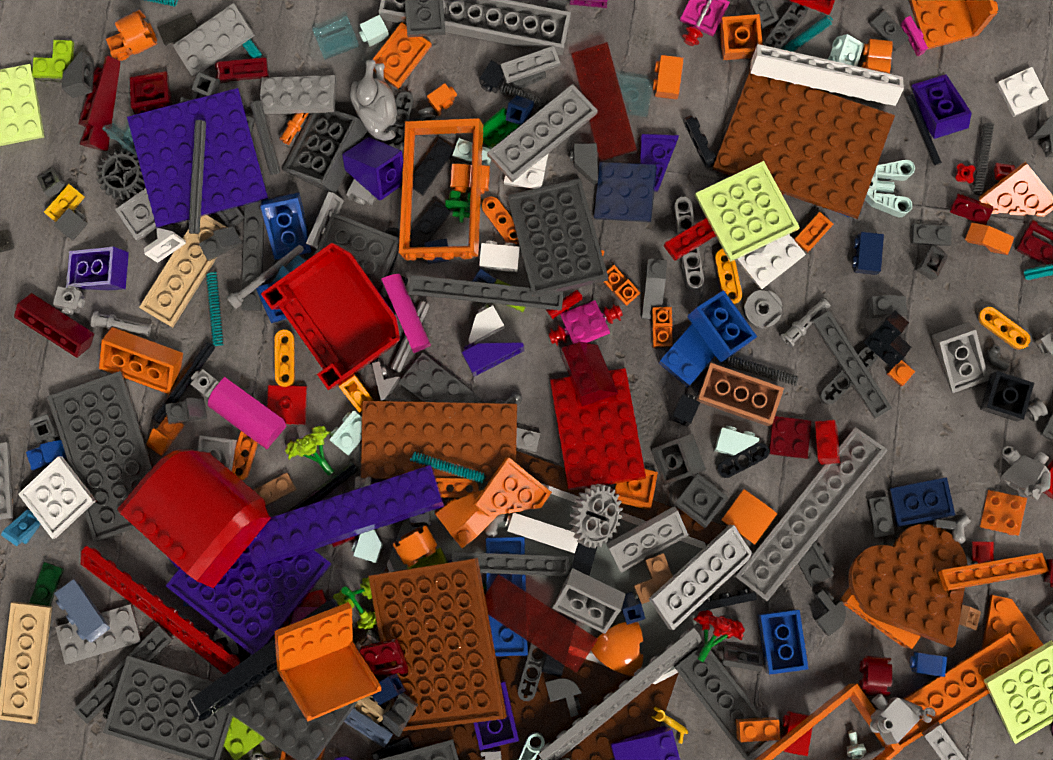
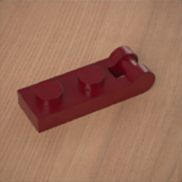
M267 58L220 61L215 63V69L218 74L216 78L220 80V83L269 77ZM226 69L230 70L229 74H225Z

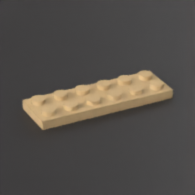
M207 215L202 216L200 219V233L190 234L189 229L183 237L186 240V244L174 251L139 308L173 328L216 260L215 258L208 261L199 243L214 236L213 231L228 227Z
M11 602L0 687V720L30 724L38 723L52 606Z

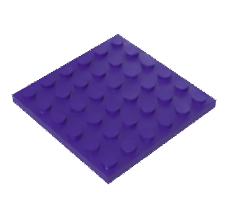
M238 88L127 117L157 228L189 220L196 120L206 122L201 217L269 199Z
M247 547L214 588L197 582L181 568L167 583L166 587L250 654H254L273 639L275 631L281 629L331 566V563L315 550H311L258 568L253 565L249 548Z

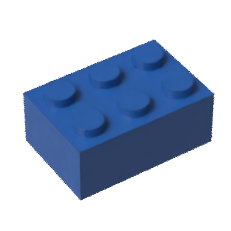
M724 290L695 308L687 316L720 363L757 338Z
M794 609L757 614L766 673L770 675L807 670L808 662L800 610Z

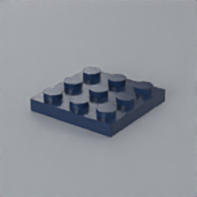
M600 162L594 218L600 220L651 222L657 166L650 164Z

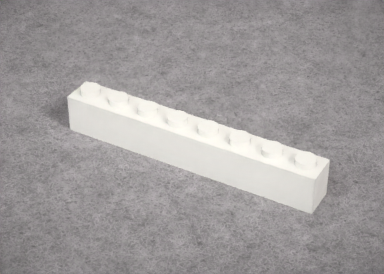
M757 44L750 64V73L757 76L845 94L850 97L854 96L885 105L896 106L904 89L902 76Z

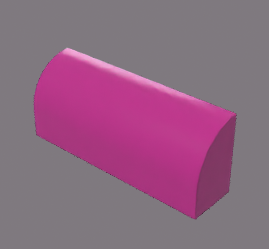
M393 274L381 278L413 353L430 347V341L401 275Z
M226 377L214 388L208 399L209 408L265 449H268L287 427L281 417Z

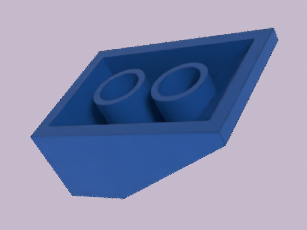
M300 193L262 200L260 207L274 259L283 258L298 245L304 248L303 252L299 255L312 252L311 246L306 244L309 234Z
M691 324L658 364L688 388L715 355L694 325Z

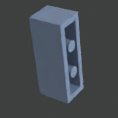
M75 579L54 593L58 598L56 601L57 605L62 610H66L68 613L66 618L72 625L75 624L78 630H76V633L82 640L86 639L92 643L110 629V626L88 594Z

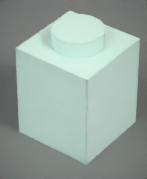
M380 15L360 24V37L363 42L367 41L369 47L389 38L388 30Z

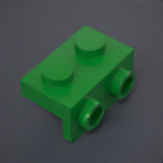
M504 107L483 124V143L489 149L494 148L521 126L505 120L507 109Z

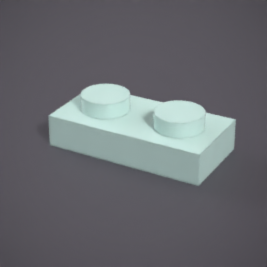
M459 138L452 156L472 164L473 143ZM486 147L482 148V165L490 166L491 159L487 156V152L491 149Z

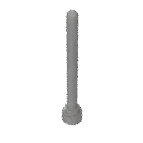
M298 245L239 293H231L226 298L235 309L240 307L247 295L278 272L282 266H285L304 250L303 246Z

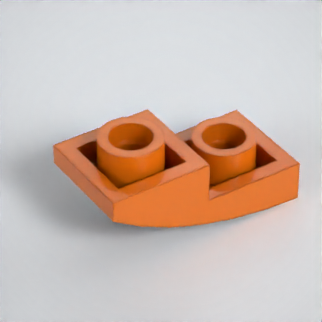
M615 265L607 269L608 280L603 281V283L627 306L640 292Z
M672 307L652 308L653 348L673 346Z

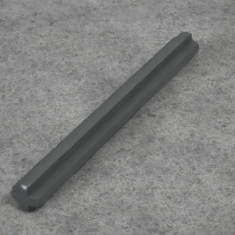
M203 120L195 121L189 215L190 234L200 233L206 122Z

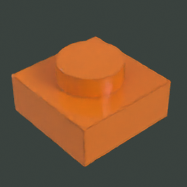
M901 360L887 375L902 387L915 371Z

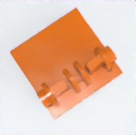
M988 490L980 528L1019 536L1027 498Z

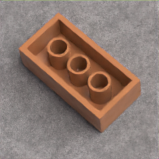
M710 363L696 401L770 426L773 423L784 388Z

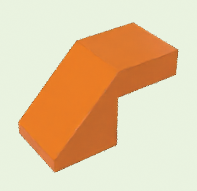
M971 223L965 240L968 243L983 245L990 252L1008 255L1014 237L988 225Z

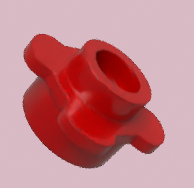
M962 163L958 164L956 167V181L972 183L974 181L973 172L975 167L973 165L965 166Z

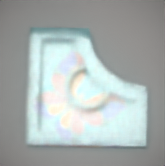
M617 74L613 93L621 96L626 101L629 115L647 118L654 80Z

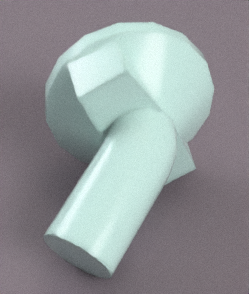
M856 730L848 731L851 746H847V756L852 757L854 760L863 758L867 752L864 744H858Z

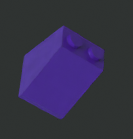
M368 137L342 154L345 171L378 200L381 201L402 186L403 156L401 150Z

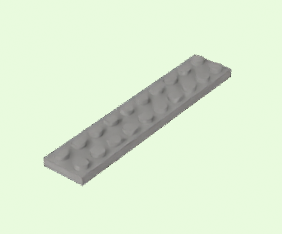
M855 427L839 447L840 463L825 464L735 577L765 601H768L882 459L887 449Z
M694 628L691 631L689 629L680 636L681 639L679 641L670 643L665 648L666 651L663 654L654 656L649 661L650 664L647 667H641L634 673L635 676L631 680L623 681L619 685L620 689L615 693L607 694L603 698L604 702L599 706L594 705L588 710V715L583 719L580 717L572 723V728L559 733L556 741L543 746L542 752L538 754L542 760H559L702 644L703 641L699 633Z

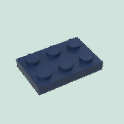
M947 477L889 489L897 527L955 515Z

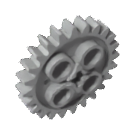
M597 484L591 485L590 488L586 487L585 493H579L581 499H575L577 505L572 506V509L575 511L570 514L573 517V520L569 523L574 525L571 529V532L575 533L573 537L578 539V543L589 548L602 547V543H608V538L613 539L612 533H617L616 526L621 525L618 519L623 517L619 515V512L623 510V508L619 507L622 502L618 500L619 494H616L615 489H611L610 486ZM586 511L606 517L607 521L587 515Z

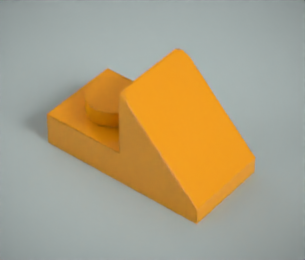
M355 374L338 384L339 388L359 413L362 412L363 401H374Z

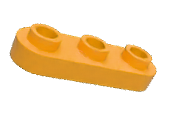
M720 249L715 255L720 288L727 295L729 293L735 295L734 299H730L735 305L742 298L736 261L730 262L727 257V262H723L721 257L727 256L724 250ZM725 275H730L731 280H726Z
M986 307L979 312L978 320L980 324L1014 349L1021 350L1030 344L1031 339L1028 332L995 308ZM986 314L990 316L989 321L985 319ZM1001 326H1004L1006 328L1005 332L1001 331ZM1017 337L1021 339V343H1017Z
M280 330L275 335V380L282 387L291 386L295 381V338L288 330ZM284 337H288L287 343H282ZM284 356L289 357V360L287 362L282 361V358ZM284 375L289 376V379L287 381H283L282 378Z

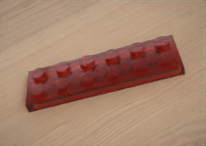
M608 42L571 53L582 94L598 110V113L590 119V124L595 142L597 143L600 160L603 161L637 151Z
M498 574L485 594L488 615L576 673L598 640L500 574Z

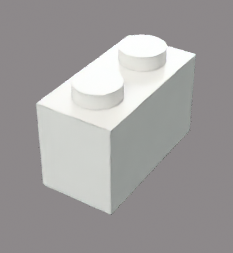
M495 241L482 243L480 269L517 273L520 247L516 246L515 243H505V245H497Z

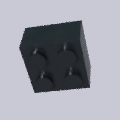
M999 371L991 373L980 410L1016 422L1024 420L1034 382Z

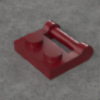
M1032 219L1016 251L1043 265L1053 264V246L1031 235L1035 231L1053 241V232L1038 225V222Z
M397 638L365 645L360 648L362 657L376 679L396 673H408V665ZM396 661L398 664L382 669H377L375 666Z

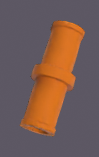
M295 113L293 118L287 122L288 126L279 139L283 143L290 145L296 133L300 132L301 125L309 113Z

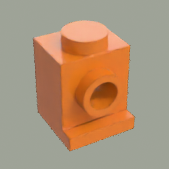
M444 83L427 95V100L438 116H440L443 108L448 109L453 105L457 93L452 87L448 88Z

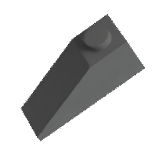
M647 260L642 319L652 320V308L663 306L667 260Z

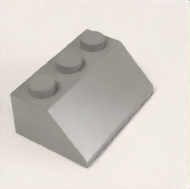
M572 568L552 609L606 634L621 611L626 594Z

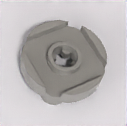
M765 290L755 291L745 301L743 307L745 318L751 325L759 329L769 328L781 318L782 302L774 292ZM760 304L761 306L766 305L768 307L766 314L759 312L760 308L758 306Z

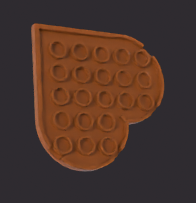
M917 524L901 533L893 546H872L861 552L854 559L849 570V587L851 594H854L860 604L859 607L867 615L883 623L952 648L956 645L965 588L944 591L938 572L944 569L967 566V559L961 545L953 539L949 532L943 528H934L931 524Z

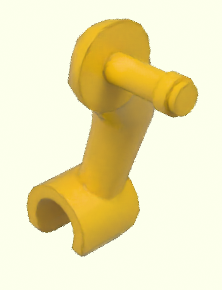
M654 707L653 710L657 711L658 714L655 717L652 716V718L659 722L663 721L680 732L678 743L682 744L684 734H688V730L679 722L665 715L663 710Z

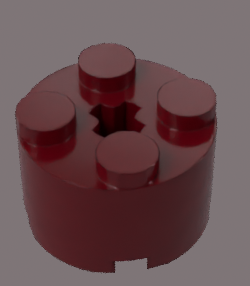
M866 655L863 661H860L859 672L863 673V678L859 680V686L865 695L876 696L881 693L884 697L890 696V692H887V686H892V664H888L891 658Z

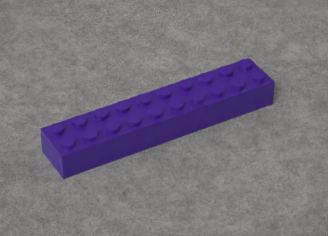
M431 465L271 517L249 544L248 548L253 565L259 568L444 507V502Z

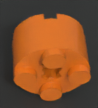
M137 10L115 22L116 28L124 36L122 39L124 46L127 49L130 48L134 55L158 44L156 42V34L151 24L143 20L146 16L141 10Z
M426 524L423 525V530L418 527L402 536V540L399 543L397 541L392 543L403 564H407L408 567L419 562V557L423 555L428 557L436 552L438 544Z

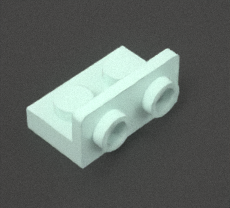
M848 34L838 36L832 44L833 48L827 60L857 66L864 43Z
M356 411L348 412L342 419L344 423L340 428L336 427L330 434V441L348 456L362 441V416Z

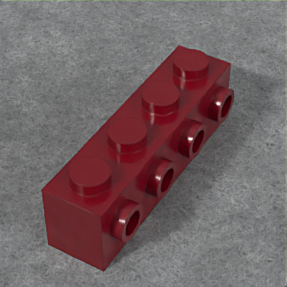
M33 293L17 303L14 318L76 358L91 347L95 333Z

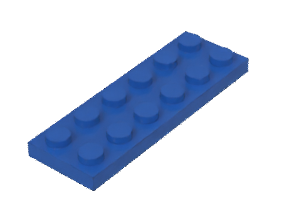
M486 538V553L525 555V538ZM486 573L487 611L495 655L526 656L528 655L526 575Z

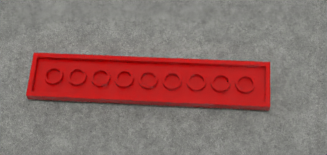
M87 545L81 551V565L223 674H226L241 663V660L236 655L227 653L223 645L210 640L206 632L197 630L190 620L181 618L173 607L168 608L164 605L160 597L147 592L148 590L143 584L135 583L127 572L118 570L114 562L101 557V553L97 549H91Z

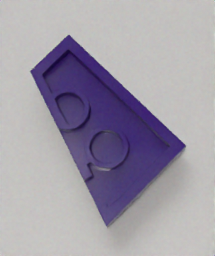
M641 134L640 164L657 166L654 192L659 190L679 135Z

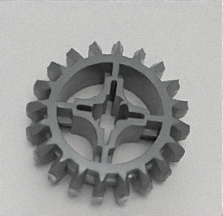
M122 149L119 154L117 150H114L113 156L107 153L109 158L107 160L102 158L104 164L98 165V168L102 171L96 172L97 176L100 177L97 182L102 184L100 188L103 191L106 190L105 193L108 196L112 194V198L117 199L119 196L121 200H124L126 195L128 199H131L132 193L137 195L138 189L144 190L141 185H145L137 153L134 154L132 150L126 152L125 149ZM122 162H132L136 167H125ZM135 177V180L130 184L131 179ZM110 182H120L123 188L113 187Z

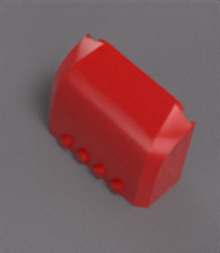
M330 243L261 293L271 310H282L323 369L317 375L327 390L336 388L338 384L351 375L356 374L400 341L397 318L352 253L334 243Z
M179 449L164 456L145 475L117 509L125 519L186 574L197 582L211 588L218 584L271 519L266 510L265 501L259 494L211 453L192 449Z

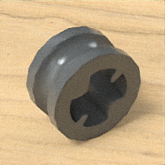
M428 107L419 110L420 121L434 120L436 118V115L433 114L434 108Z

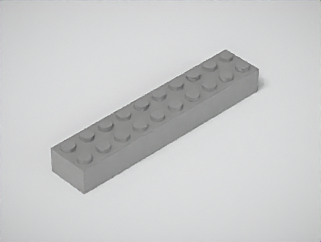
M381 0L379 15L382 20L396 23L402 22L407 25L405 0ZM443 0L445 32L538 51L554 46L557 54L563 55L571 12L511 0Z

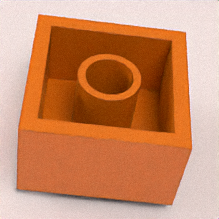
M760 14L722 17L719 24L722 59H751L757 44L763 45Z

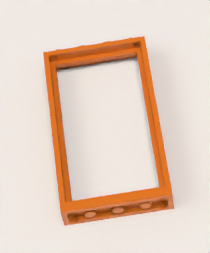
M479 118L405 121L399 254L405 260L414 261L416 258L434 260L435 257H442L445 260H452L454 257L472 259V257L478 256L483 124ZM473 133L469 245L410 247L415 135Z
M857 683L848 684L755 760L774 759L848 698L854 703L869 727L872 721L871 715L876 710ZM874 733L885 750L873 760H891L903 750L899 743L886 745L880 733Z

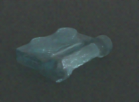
M347 16L321 28L315 27L312 29L324 60L359 47ZM342 27H346V30L335 33L323 39L321 37V35L327 34Z

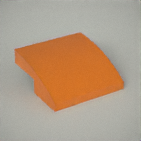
M744 489L724 515L722 522L728 526L730 524L734 525L741 536L755 545L777 513Z

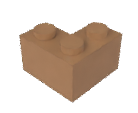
M664 553L644 560L651 579L633 585L641 604L649 602V598L673 577Z

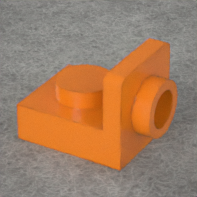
M122 32L106 39L111 56L119 61L126 60L133 54L130 48L127 49L124 46Z

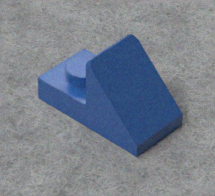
M61 440L40 444L39 448L26 452L31 470H37L50 465L58 456L67 459Z

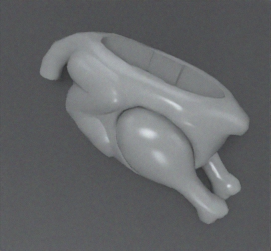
M367 60L365 63V75L361 81H353L350 98L366 130L376 139L382 141L391 140L396 137V134L393 130L387 131L388 127L396 122V101L392 89L384 80L385 65L383 63L376 64L375 60ZM374 68H375V70H376L377 79H376V78H373V69H374Z

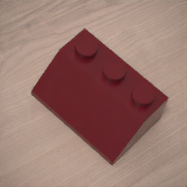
M577 342L561 348L562 360L582 407L618 395L598 345Z

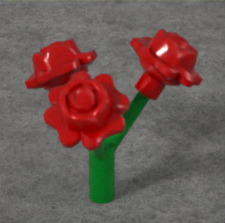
M708 610L700 611L698 616L693 618L694 621L702 625V630L704 631V646L697 657L702 662L705 661L711 648L725 638L729 639L734 636L742 640V637H744L745 628L738 620L733 621L724 616L715 617ZM711 624L714 627L713 636L709 640L708 631Z

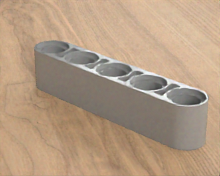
M687 197L678 198L673 207L677 235L687 230L681 227L682 222H688L690 227L695 225L691 200ZM678 204H685L687 206V210H679ZM699 247L681 257L685 285L691 291L700 289L704 282ZM687 259H694L696 261V266H689L687 264ZM691 277H696V278H698V279H699V284H698V285H693V284H691V283H690V278H691Z

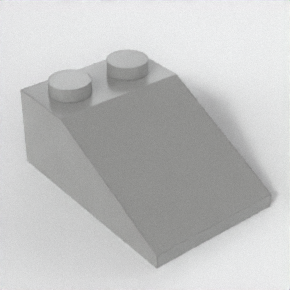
M967 322L932 335L936 354L952 393L989 381L977 331Z

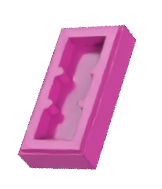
M910 15L903 20L900 26L909 36L908 41L916 56H920L925 53L928 47L923 39L921 29L917 28Z

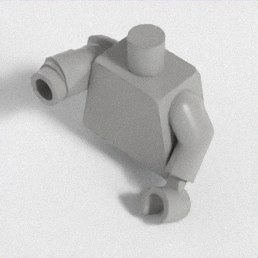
M1006 446L1002 449V457L1011 467L1001 478L1009 487L1035 500L1039 499L1041 493L1050 489L1051 473L1044 465L1049 459L1046 454L1038 452L1035 458L1032 459L1025 455L1021 456L1012 446Z
M880 693L872 699V702L878 709L871 715L870 728L872 732L880 733L886 745L896 744L920 720V715L924 722L930 723L932 718L926 714L935 716V710L932 708L923 710L921 706L898 697L886 700Z

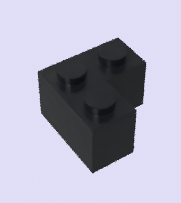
M894 310L869 335L864 344L893 369L912 348L899 336L909 322Z

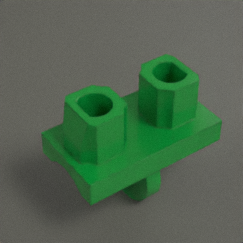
M451 191L445 206L448 210H458L453 211V216L460 217L459 222L463 223L464 218H470L471 193H468V199L465 202L460 201L461 192Z

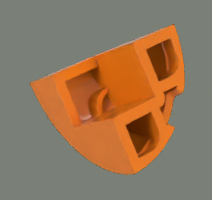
M622 622L609 628L606 634L602 633L593 642L590 650L600 662L610 669L625 675L635 676L634 673L642 667L644 657L640 653L639 644L643 642V635L639 623L635 622L627 625L626 622Z

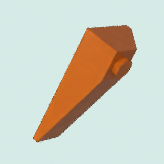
M483 490L468 493L467 496L459 499L450 500L444 507L435 512V515L461 548L475 539L498 516H487L473 505Z

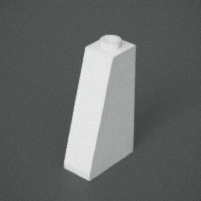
M513 513L512 516L508 515L505 524L508 527V532L575 553L578 539L573 537L574 532L517 513Z

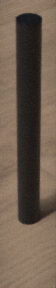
M911 94L906 97L934 165H939L942 163L915 98Z

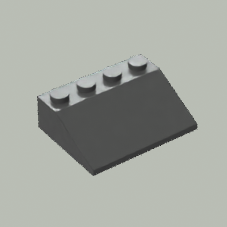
M336 110L335 112L311 113L282 170L320 189L335 194L346 174L342 154L362 142L367 130L359 118Z

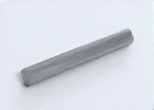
M420 301L416 309L421 323L429 309V304L424 301ZM406 335L391 365V369L396 372L401 371L411 349Z

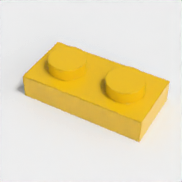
M68 184L44 213L57 222L68 208L73 211L85 197Z

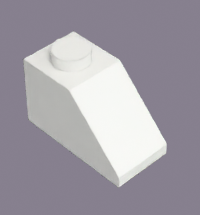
M486 305L478 310L479 313L476 314L469 337V344H476L504 329V324L494 306L489 307Z

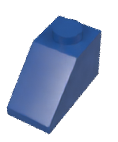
M914 652L913 656L910 657L912 672L945 677L947 657Z

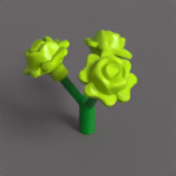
M315 426V428H312L311 434L305 435L302 439L290 440L285 448L286 454L289 455L288 459L290 460L297 455L305 456L319 463L328 476L331 475L334 470L325 460L323 451L324 439L327 435L331 434V431H327L325 426ZM317 445H319L320 456L316 452Z
M368 577L362 579L360 589L351 591L345 586L339 593L333 595V599L336 600L339 606L348 602L352 609L356 606L361 617L357 621V627L372 629L377 624L375 612H367L365 609H362L355 599L356 594L363 593V596L372 599Z

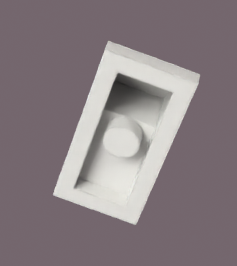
M157 228L158 239L144 248V254L158 263L186 244V240L173 231Z

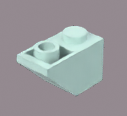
M726 425L725 428L722 427L719 430L714 451L734 456L759 442V438L755 437V433L749 431L740 433L736 431L737 428Z
M376 529L360 534L359 540L354 541L352 547L353 556L378 563L383 543Z

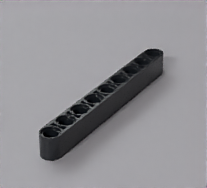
M335 599L328 600L301 620L335 608L339 604ZM275 639L188 701L187 705L197 721L206 720L277 669Z

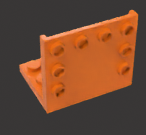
M909 0L917 27L923 33V39L928 47L927 50L978 36L998 13V4L995 0Z
M349 602L275 631L277 671L307 722L381 691L380 683L353 643L352 607Z

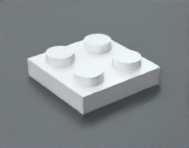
M1033 67L997 83L1013 117L1049 100Z

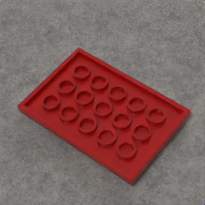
M626 368L609 371L618 395L583 407L570 377L550 380L569 491L586 487L590 488L591 485L597 484L609 485L646 479Z

